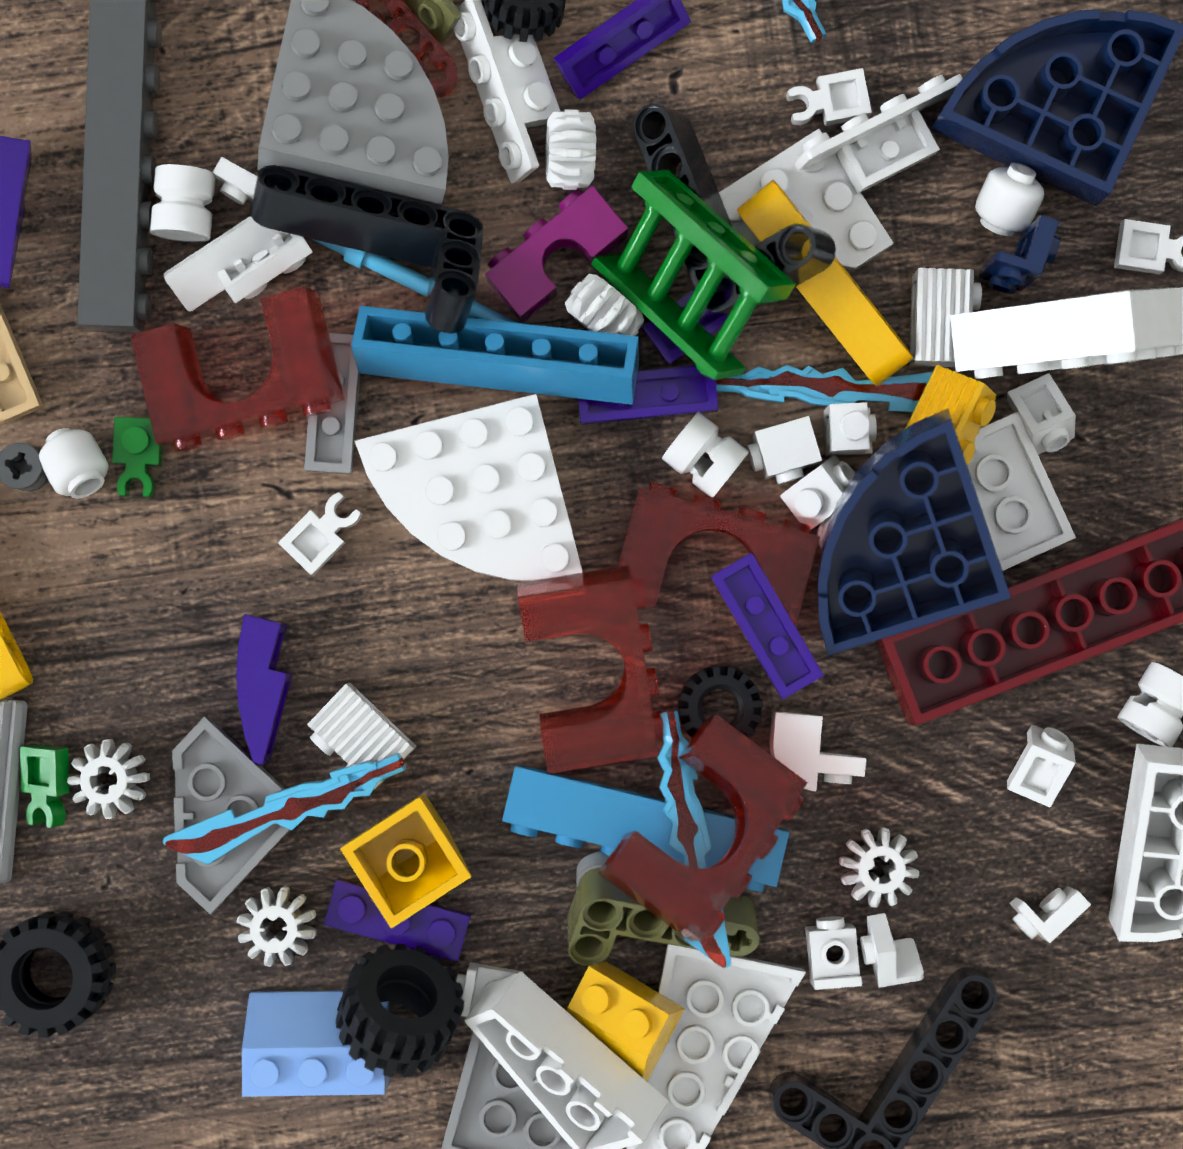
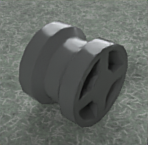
M13 443L6 446L0 451V480L5 485L21 491L32 492L41 489L48 482V478L42 469L39 459L40 449L25 443Z

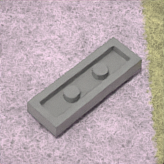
M315 332L304 470L307 472L353 475L360 374L351 348L353 335Z

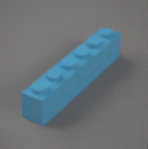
M360 306L351 344L359 374L633 405L639 369L638 336L468 318L465 328L460 332L444 333L429 325L425 318V313Z
M516 764L502 822L511 823V832L529 837H537L538 830L556 834V843L575 848H582L584 841L602 845L600 853L621 859H627L629 852L647 856L646 864L666 870H673L674 863L684 865V856L668 845L673 823L662 810L666 804L665 799ZM675 802L678 816L677 837L688 855L689 866L692 867L691 875L699 877L692 846V840L697 832V828L692 822L685 805ZM703 808L712 847L704 856L708 880L718 881L719 874L737 878V886L753 891L763 892L765 885L777 887L789 831L783 827Z

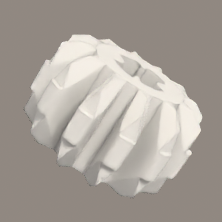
M564 109V111H553L549 116L546 131L545 162L547 181L551 187H562L563 190H577V188H588L593 181L594 169L596 168L597 137L595 134L596 125L590 112Z
M588 274L582 282L579 281L571 290V295L565 302L567 312L589 331L636 336L638 329L644 322L642 312L604 279L595 274Z
M105 739L102 741L100 749L94 744L84 747L87 759L80 757L73 759L71 764L81 772V775L68 777L67 782L69 785L81 786L82 791L76 793L72 798L75 803L89 799L86 807L87 814L95 815L102 807L105 819H112L116 817L117 809L124 814L134 810L131 798L143 800L146 797V792L136 786V784L149 781L150 774L146 772L137 773L136 767L145 762L143 755L128 759L132 750L131 744L122 743L116 750L113 739ZM109 772L111 775L116 773L117 784L109 786V783L102 784L101 774Z
M881 827L875 842L872 833L868 829L861 830L863 846L860 847L851 839L846 842V846L855 853L854 858L847 856L839 858L841 866L853 868L852 871L841 876V882L844 885L857 883L852 890L851 896L856 900H860L868 893V904L871 907H878L882 893L890 906H894L897 904V897L894 893L895 889L898 888L906 895H910L912 892L911 887L904 883L903 880L905 877L918 878L919 871L913 867L905 866V864L914 861L918 855L913 849L902 851L907 839L901 834L894 837L890 842L889 829ZM876 857L881 858L885 862L889 860V865L883 868L884 876L881 878L873 872L869 874L868 871L875 867L873 859Z
M283 886L279 890L277 900L270 887L262 889L261 901L250 897L245 902L247 909L252 914H241L237 918V923L250 928V930L238 936V941L246 943L253 940L255 945L249 950L248 956L253 959L261 951H265L264 964L269 967L274 964L277 953L285 966L290 965L294 961L293 951L304 956L309 951V947L303 939H313L317 935V929L304 925V923L316 917L315 910H307L301 913L299 907L305 903L306 896L300 894L293 902H289L290 888L287 886ZM281 917L286 922L282 930L287 931V934L281 931L273 935L268 929L273 923L267 922V920L274 921Z

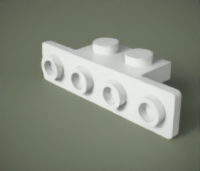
M465 0L458 7L461 17L454 28V33L463 47L468 62L470 78L476 84L484 107L485 120L491 126L499 149L501 165L506 169L511 183L521 182L539 166L526 128L547 125V120L552 112L560 111L533 35H528L527 42H519L520 35L513 34L511 40L505 38L504 35L493 36L481 0Z
M961 74L945 80L943 75L934 77L918 88L920 94L908 100L905 94L898 95L880 107L882 113L870 119L866 113L860 114L841 126L843 132L832 138L828 136L827 132L812 138L802 146L805 152L794 163L797 171L799 172L836 153L858 194L933 156L940 149L919 111L949 97L963 79Z
M249 216L167 270L163 276L186 310L193 311L223 290L227 291L234 303L243 298H253L266 288L267 282L282 272L284 274L291 273L302 266L306 257L313 253L304 237L260 226Z

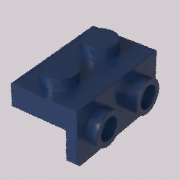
M1044 215L1038 217L1021 234L1015 254L1012 255L998 251L981 267L979 277L989 280L988 286L1003 293L1013 294L1015 290L1022 291L1042 274L1045 264H1052L1061 242V237L1055 236L1059 220Z

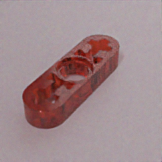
M356 0L357 4L365 7L368 11L371 9L369 0ZM386 0L387 12L394 20L388 27L396 35L403 29H413L420 35L419 45L411 52L417 58L427 78L429 79L430 77L429 72L421 59L429 48L433 49V51L427 53L428 60L438 70L444 66L447 67L444 71L445 82L440 83L434 79L430 83L434 88L437 98L449 95L458 83V72L454 60L402 0ZM378 11L371 12L387 25L386 20Z

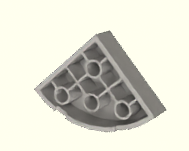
M291 0L259 142L257 170L270 165L283 166L442 205L446 191L449 159L445 121L434 88L417 58L391 28L365 7L352 0Z

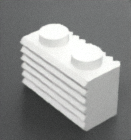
M918 268L912 275L910 352L914 359L909 362V365L955 367L950 315L970 313L973 310L979 311L982 298L981 283H974V270Z
M346 683L307 724L314 730V733L310 736L311 740L329 756L335 751L348 763L347 766L364 761H380L397 753L402 756L399 761L370 771L360 779L355 780L354 782L358 785L365 783L377 773H382L399 766L417 747L351 683ZM384 781L378 782L374 789L379 787Z

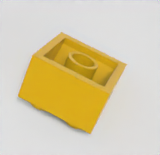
M425 793L402 806L340 848L391 929L472 876L452 835Z
M607 961L588 966L567 1007V1012L647 1082L685 1008Z

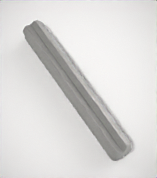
M5 699L0 702V883L9 882L12 878L21 783L20 746H24L28 708L27 702L15 699Z

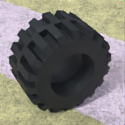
M51 911L32 917L3 934V940L0 941V1009L6 1013V1016L2 1019V1022L8 1027L19 1023L21 1026L18 1033L29 1036L34 1031H38V1038H49L56 1032L58 1035L69 1032L97 1012L106 1002L104 998L111 993L114 983L109 980L111 976L116 974V963H109L108 959L109 956L114 954L111 944L104 947L100 940L105 936L104 932L100 928L92 931L88 927L91 920L84 916L74 919L73 912L62 911L54 914ZM38 948L53 949L62 954L69 962L73 973V984L67 997L53 998L38 990L33 983L30 975V962Z
M396 944L395 948L391 950L387 945L377 947L375 954L370 951L364 954L359 964L355 963L350 972L337 1008L336 1028L341 1029L339 1039L342 1046H351L348 1054L355 1061L362 1058L366 1061L364 1068L372 1072L377 1067L384 1070V1076L393 1077L396 1071H401L403 1077L414 1076L416 1068L422 1073L431 1069L434 1061L438 1063L444 1056L461 1020L464 1000L460 998L463 994L461 983L453 982L456 973L451 967L444 968L441 965L443 959L436 954L433 957L424 954L426 951L424 948L416 946L414 951L407 949V944ZM392 1001L404 1004L412 1009L419 1018L408 1019L396 1016L389 1012L381 1002Z

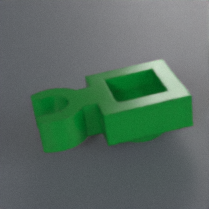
M114 417L112 463L126 465L125 472L120 475L117 481V491L120 496L129 497V485L135 479L142 481L144 497L152 498L154 496L155 481L148 473L149 466H162L164 420Z
M42 744L20 746L21 792L31 793L32 798L26 810L28 825L33 826L46 822L47 828L64 825L66 812L62 802L59 800V796L69 794V784L67 782L69 777L68 747Z

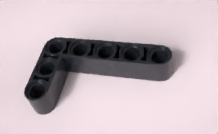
M651 103L642 107L634 119L633 128L648 170H669L676 176L677 167L682 162V168L677 178L732 226L688 117L681 112L660 104ZM666 122L665 130L663 131L662 135H660L661 127L663 123ZM670 223V226L676 239L678 236L675 232L676 228ZM803 224L787 226L754 245L756 249L796 283L794 287L826 270L832 264L836 253L835 242L828 233ZM810 239V251L803 259L802 247L805 241ZM694 245L685 264L696 289L709 263L707 262V256ZM725 274L707 309L729 315L741 292L739 291L740 286L727 274ZM731 284V296L726 302L724 297L725 290ZM758 303L755 309L764 305L765 303Z
M270 165L259 170L250 209L251 217L256 223L268 229L431 267L425 309L427 322L436 330L444 333H456L465 328L478 288L484 230L479 218L466 211L283 166Z
M963 967L956 970L941 989L862 1114H859L802 1075L795 1072H784L777 1075L769 1087V1098L776 1115L783 1122L824 1149H860L869 1140L881 1142V1149H903L992 1012L997 1001V991L994 984L979 970ZM979 981L982 985L980 997L973 1002H963L961 998L963 987L969 982ZM945 1021L956 1022L957 1031L952 1039L948 1041H938L936 1039V1030L941 1023ZM919 1061L931 1062V1072L925 1079L913 1080L910 1078V1071L915 1063ZM790 1088L802 1090L804 1092L802 1101L795 1107L783 1106L780 1103V1097L785 1090ZM895 1100L906 1102V1111L900 1118L888 1119L885 1117V1109L889 1103ZM829 1114L841 1116L842 1124L837 1131L825 1133L819 1129L820 1122L825 1116Z

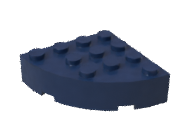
M1100 9L1079 10L1044 19L1011 35L983 57L958 83L930 130L1008 166L1011 163H1020L1028 166L1036 172V179L1097 206L1111 194L1181 42L1183 24L1154 13L1127 10L1126 13L1117 11L1100 12Z
M948 408L913 423L883 444L856 472L835 506L824 534L818 569L819 623L827 656L1011 598Z

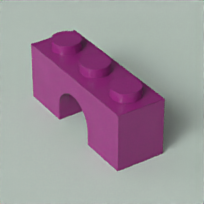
M593 185L584 193L580 189L573 191L559 204L558 207L561 212L549 222L544 218L535 222L523 234L526 240L513 251L509 247L503 249L487 264L490 268L485 273L487 283L522 324L557 296L556 286L543 269L547 257L553 251L560 248L575 249L591 264L594 257L607 255L627 238L628 227Z

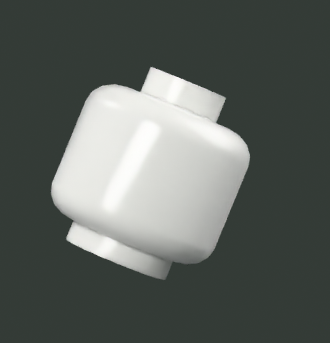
M1011 163L1009 168L998 167L988 173L975 205V209L981 217L980 223L986 229L999 235L1012 236L1015 232L1026 230L1032 224L1044 198V189L1035 179L1036 172L1023 164Z
M58 429L46 438V443L39 453L42 469L53 489L58 494L71 496L75 499L84 498L98 491L104 484V477L107 474L109 465L90 432L81 429Z

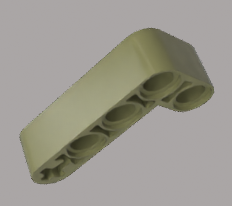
M608 868L591 869L581 877L567 919L568 953L576 963L590 966L605 961L611 952L617 935L696 949L684 940V883ZM692 885L693 918L697 937L704 951L721 954L711 933V915L702 887ZM720 890L730 956L740 957L748 955L757 948L760 939L754 903L748 896Z

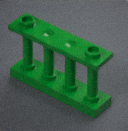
M669 170L640 171L631 188L645 200L644 204L647 207L622 254L594 257L591 265L604 276V280L621 292L695 362V366L700 373L713 380L742 375L746 367L730 353V350L758 303L787 300L796 283ZM664 217L676 228L675 232L678 236L654 280H652L637 264ZM695 245L707 256L709 265L683 309L667 293ZM725 274H727L740 286L739 291L741 295L718 335L714 338L698 322Z

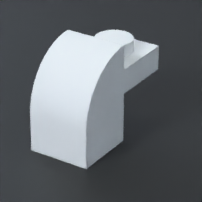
M772 711L769 736L771 757L777 769L792 783L803 789L816 791L818 773H824V782L852 784V776L865 777V757L820 752L823 716Z

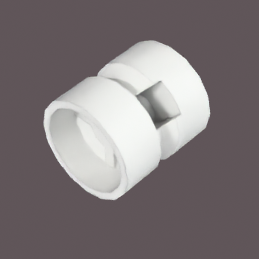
M164 164L156 166L153 189L156 192V197L161 202L154 204L151 208L149 232L154 236L184 242L209 241L213 214L204 206L212 203V198L214 197L216 181L214 174L209 170L187 165Z
M697 412L661 459L680 474L690 472L693 475L692 483L710 498H713L750 451L731 436L719 437V427L702 413ZM705 452L709 454L710 459L703 457V454Z
M1151 662L1138 683L1141 690L1140 695L1130 696L1117 718L1127 727L1160 746L1173 747L1183 731V723L1181 721L1183 717V676L1161 664Z

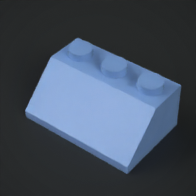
M344 990L251 991L249 993L242 1043V1097L379 1095L386 1093L390 1084V1077L383 1075V1069L375 1067L372 1072L364 1068L366 1061L362 1058L355 1061L348 1054L351 1046H342L339 1039L341 1029L336 1028V1016ZM389 1001L381 1002V1004L390 1012Z

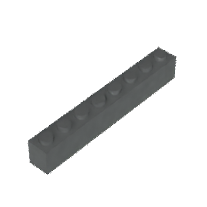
M90 0L77 325L89 332L144 333V321H150L151 296L149 293H145L146 275H151L153 272V252L151 247H147V233L150 230L151 208L154 205L153 202H149V184H154L155 168L157 166L155 157L150 156L151 138H157L159 128L157 112L152 110L153 93H158L160 89V71L158 65H154V48H160L162 43L161 22L159 19H156V2H162L163 0Z

